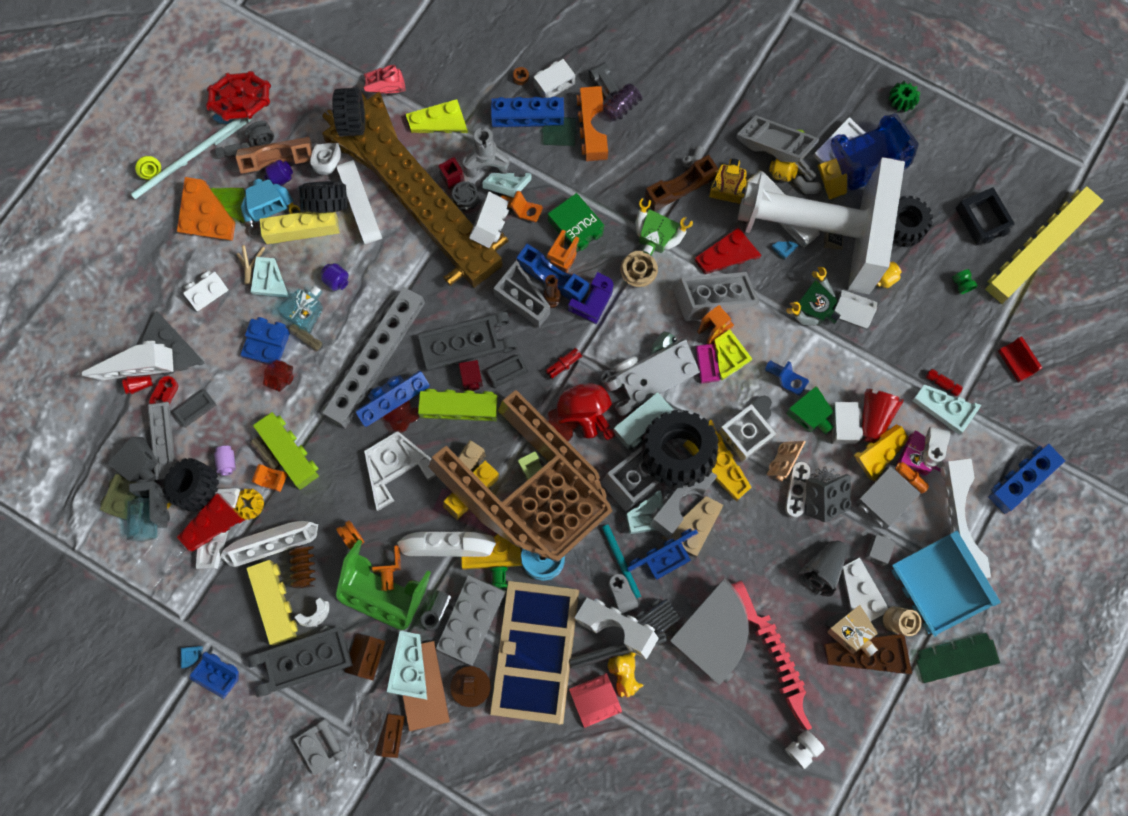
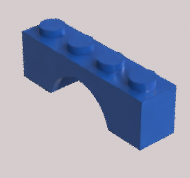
M526 244L516 258L522 270L546 284L545 279L548 275H555V279H558L557 285L560 294L569 300L574 299L581 302L589 291V283L574 273L568 274L559 270L545 258L543 253L529 244Z

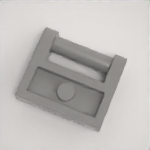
M327 719L294 739L314 776L346 756L345 751L341 750L328 726L330 724ZM319 731L323 733L334 753V756L331 758L317 735Z

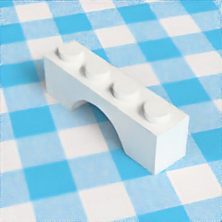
M586 598L575 616V619L581 626L595 633L611 626L622 628L625 634V646L629 651L644 659L648 658L659 639L654 632L655 629L650 625H641L634 617L630 615L625 617L621 615L618 609L614 607L609 609L598 599L593 601Z

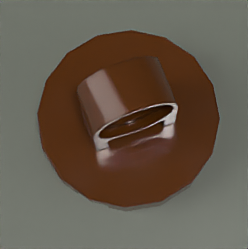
M463 667L452 677L450 684L451 694L454 700L461 706L477 707L489 697L491 690L490 679L478 667Z

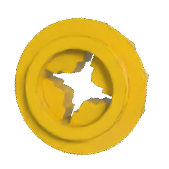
M244 489L239 492L235 510L245 520L256 518L263 510L264 499L258 491ZM243 499L248 501L252 499L250 504L252 505L251 507L253 509L248 507L244 508L243 506L245 505Z

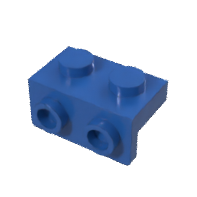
M204 652L201 662L190 674V680L225 699L239 680V672L234 665L222 662L217 655Z

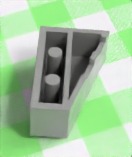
M516 260L493 288L494 296L540 328L550 315V305L533 285Z

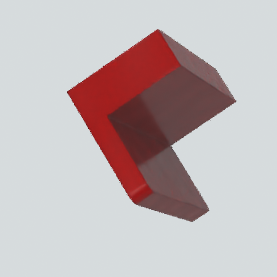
M1022 336L998 350L1018 383L1042 369L1041 364Z

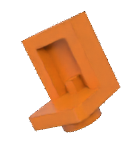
M258 464L252 482L263 488L281 492L287 473Z

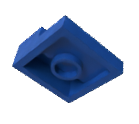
M257 317L256 320L251 318L245 334L247 339L240 356L278 367L290 335L289 330L285 324L275 322L273 325L262 317Z

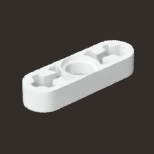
M804 462L796 463L791 470L785 505V513L790 518H798L804 512L806 480L810 477V467ZM802 467L805 473L801 476L800 481H794V479L797 480L799 477V472L796 470ZM794 485L802 487L803 493L801 495L793 493L792 488ZM794 499H801V501H797L796 508H798L799 511H797L794 514L793 510L790 509V507L794 505Z

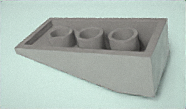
M747 272L681 277L673 290L685 321L702 320L707 313L718 305L728 313L759 304L758 297Z
M666 442L661 447L669 457L679 460L684 459L669 442ZM643 446L609 471L600 482L626 512L660 484V482L655 480L656 475L651 476L648 473V468L644 465L642 457Z

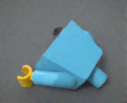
M254 180L253 186L245 190L246 197H244L241 204L246 225L249 224L248 234L251 237H256L259 234L258 232L256 235L250 233V230L254 228L253 223L260 221L261 218H267L287 209V205L289 206L290 214H293V210H298L301 213L300 208L293 204L294 200L288 190L278 184H272L270 180Z

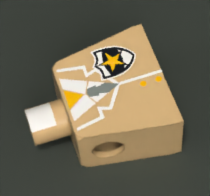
M860 605L827 631L830 636L852 654L861 648L870 657L878 650L870 641L877 635V631Z

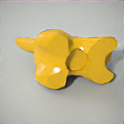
M633 652L610 658L608 661L610 673L617 676L616 688L620 697L624 695L626 697L633 696L639 688L644 686L638 683L634 676V657L636 654Z

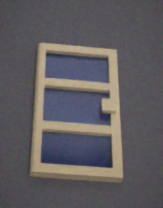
M508 581L490 715L557 723L558 725L563 724L579 590Z

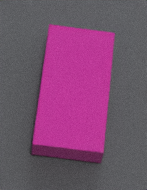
M715 344L696 346L700 383L719 382L720 376Z

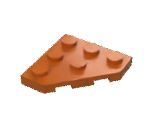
M185 177L177 232L233 241L236 223L209 188L207 182L202 179Z

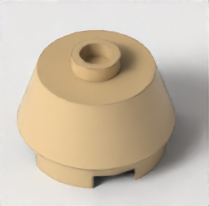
M643 251L630 253L621 263L623 279L634 287H644L651 284L658 273L655 259Z

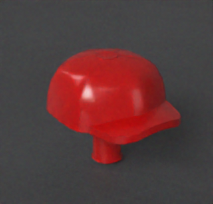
M583 383L566 389L560 395L557 402L558 424L578 421V424L582 426L584 438L592 439L598 435L595 425L597 416L606 412L612 405L608 392L602 386L592 383Z

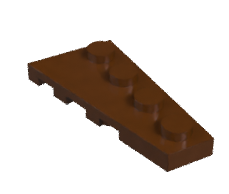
M896 634L872 638L870 641L878 650L870 657L861 648L852 654L839 642L824 644L827 665L912 674L905 635Z

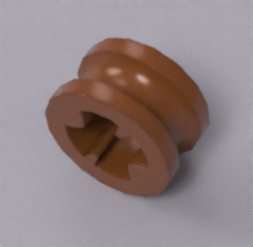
M524 67L516 68L513 72V81L517 85L526 84L529 79L528 70ZM521 73L524 74V77H522L521 79L518 78V75L520 76Z

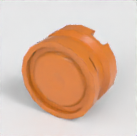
M350 520L346 521L343 527L339 526L336 528L338 534L350 550L358 539L362 541V544L365 543Z

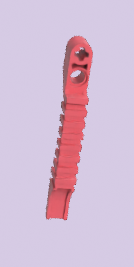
M742 581L731 584L743 600L749 623L758 628V631L755 632L756 636L766 633L768 638L762 640L763 644L773 643L774 647L769 648L768 651L769 653L777 651L779 656L772 659L774 663L779 661L783 663L782 666L776 668L777 672L786 670L788 673L778 678L779 682L782 683L791 679L793 683L780 688V693H787L796 689V694L785 699L804 730L812 729L803 710V698L806 694L803 686L805 684L803 680L800 681L798 677L800 674L798 671H795V664L793 661H790L789 657L791 656L789 652L785 651L784 648L786 646L784 643H781V636L779 633H776L775 629L777 628L775 624L767 623V621L771 620L769 615L762 618L757 616Z

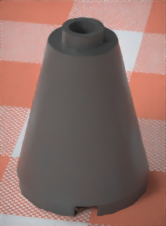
M838 540L829 542L800 569L798 573L801 574L799 576L800 581L813 592L818 590L822 592L820 594L822 596H832L836 591L848 553L846 545Z

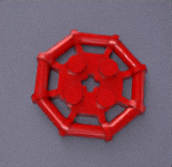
M253 71L237 74L226 73L215 84L208 86L206 108L222 117L224 121L240 118L252 119L254 114L262 108L269 106L271 84L269 81H264L255 75ZM252 82L258 84L259 86H253ZM215 96L220 97V100L215 101Z

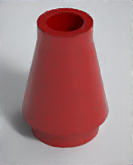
M150 375L127 376L126 379H122L126 394L131 393L132 395L153 386Z

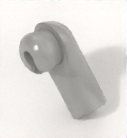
M696 146L693 156L683 157V165L686 168H690L694 162L702 159L704 148Z
M801 176L794 180V183L804 194H817L821 191L822 186L819 182L806 183Z

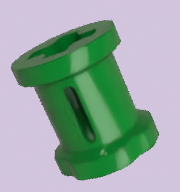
M490 567L492 572L491 585L498 588H507L506 571H508V568Z

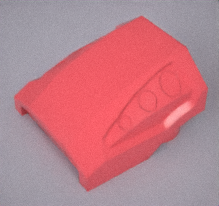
M389 65L364 74V89L367 92L378 93L380 91V93L388 94L406 91L400 68L397 69L395 65Z
M607 673L569 689L584 728L622 712Z

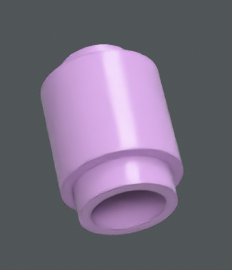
M231 446L215 448L216 472L220 473L221 476L233 474V471L236 470L234 451L231 450Z

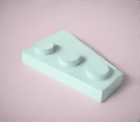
M923 385L912 400L959 435L964 432L981 407L980 404H971L963 398L949 396L946 392L927 385Z
M399 632L387 692L428 700L420 634Z

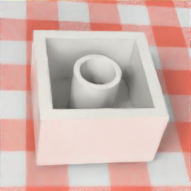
M752 404L723 425L719 431L720 435L742 462L765 446L776 435Z

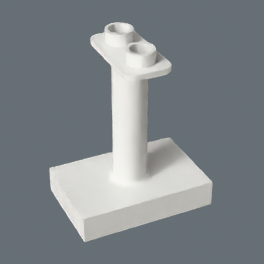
M881 158L863 190L860 209L765 191L766 174L761 173L757 183H747L745 195L741 200L738 220L747 222L745 233H750L755 218L856 238L847 290L870 294L889 268L905 162Z

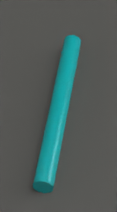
M609 524L603 526L602 530L636 599L642 597L631 572L627 570L628 565Z

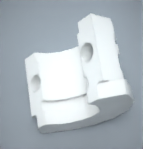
M319 598L315 602L317 609L312 616L306 617L300 613L295 616V619L302 626L318 627L317 625L323 623L328 616L329 602Z

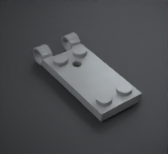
M682 338L635 363L633 366L606 378L604 384L608 391L616 390L623 385L628 398L615 405L618 415L623 416L630 413L633 408L648 401L657 392L661 394L698 374L700 371L687 340ZM642 379H646V383L644 385L640 384V381Z

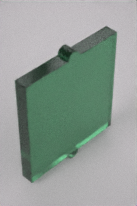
M564 117V125H544V129H542L544 133L543 144L575 146V134H577L575 129L576 118Z

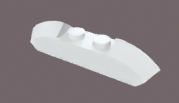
M296 521L244 537L226 547L222 551L221 558L229 566L237 567L310 543L317 537L318 524L308 521Z
M415 532L404 536L397 544L402 554L407 556L487 557L491 554L496 542L492 536L476 532Z

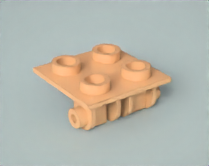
M805 441L783 442L778 448L775 459L769 465L767 475L776 476L775 479L781 482L783 479H786Z

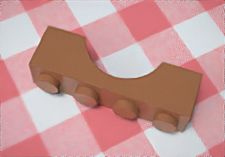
M310 137L238 149L236 159L242 174L259 171L276 160L292 162L294 164L309 162L313 148Z

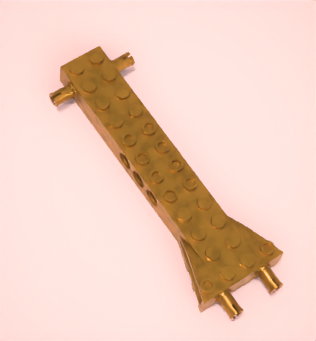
M380 91L369 99L362 93L365 109V131L363 135L339 136L335 128L333 112L327 110L329 115L324 112L322 118L330 125L328 129L322 132L325 143H338L343 154L350 155L355 161L371 169L456 267L443 276L449 286H452L457 280L464 277L475 288L503 267L502 258L496 251L509 242L507 237L501 232L496 243L493 242L490 248L469 238L473 229L472 223L398 140Z

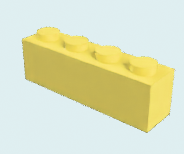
M301 212L260 219L261 236L266 244L340 233L336 212Z
M267 560L248 567L247 572L269 644L275 646L297 638L296 632L298 627L296 621L291 619L292 607L284 596L286 588L283 582L280 583L278 575H281L278 564Z

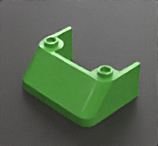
M358 539L344 558L336 592L337 599L342 604L399 630L407 629L425 594L431 572L427 570L420 582L409 581L405 588L394 583V590L381 591V577L371 573L372 565L370 561L359 555L362 541Z

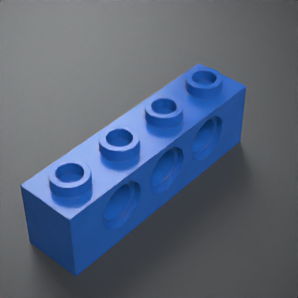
M1050 444L1044 447L1039 445L1031 452L1033 456L1030 459L1026 457L1018 464L1020 468L1017 471L1012 470L1004 477L1006 479L1005 482L1002 484L999 482L991 488L992 493L988 498L1004 514L1012 511L1065 462L1063 457ZM1036 461L1041 464V469L1036 466ZM1022 474L1028 477V482L1023 479ZM1009 486L1014 488V494L1009 491Z

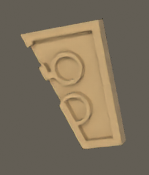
M707 496L704 497L683 517V521L671 537L667 539L663 536L662 539L668 541L674 538L676 541L682 537V532L690 528L692 531L696 529L699 534L683 542L682 545L687 553L697 557L723 505Z

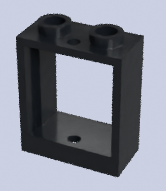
M994 187L962 200L955 208L976 245L981 243L988 244L997 236L1004 237L1011 232L1010 229L1015 225ZM989 202L1002 225L984 232L971 209Z

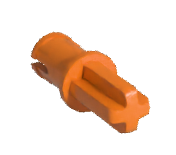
M904 462L897 464L895 470L921 494L928 490V483L919 476L917 471H913Z

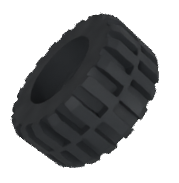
M672 410L670 414L667 412L661 414L660 419L658 417L653 419L652 425L647 426L643 436L642 457L645 467L648 468V473L651 476L656 475L655 480L660 483L664 481L666 482L665 485L672 487V485H677V488H683V485L692 487L696 481L698 483L703 482L705 476L709 477L712 473V468L716 465L718 437L715 434L714 427L712 425L708 426L709 421L707 419H701L699 414L695 412L690 414L687 410H683V412ZM682 438L695 444L699 451L691 458L679 460L669 457L661 447L669 440Z

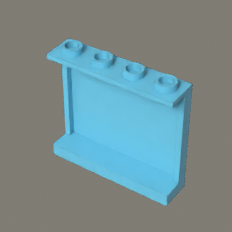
M958 530L892 565L894 569L891 571L897 581L901 579L904 585L902 587L904 594L907 598H912L915 603L912 605L914 611L922 615L925 620L923 626L928 634L932 633L934 637L964 620L1001 603Z

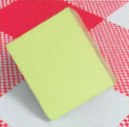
M536 452L518 460L519 466L527 480L542 468Z

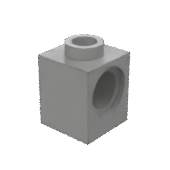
M876 534L871 538L865 559L881 566L887 565L895 541L890 540L891 537L888 535Z

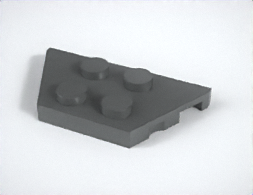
M156 311L140 345L144 341H155V344H164L165 347L172 349L173 372L162 374L166 376L173 374L175 371L187 370L188 367L194 365H203L205 362L161 314Z

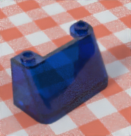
M897 113L882 117L877 129L848 140L845 134H838L832 138L830 145L835 158H837L842 175L847 174V186L850 190H856L867 185L882 157L904 161V170L907 169L914 161L919 143Z

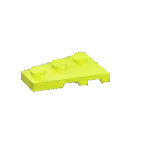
M457 99L406 114L411 133H433L434 131L468 133Z

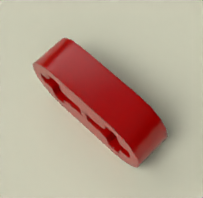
M171 376L161 378L150 397L149 404H155L156 400H162L163 402H169L170 405L178 390V382ZM171 382L172 387L167 388L165 384Z

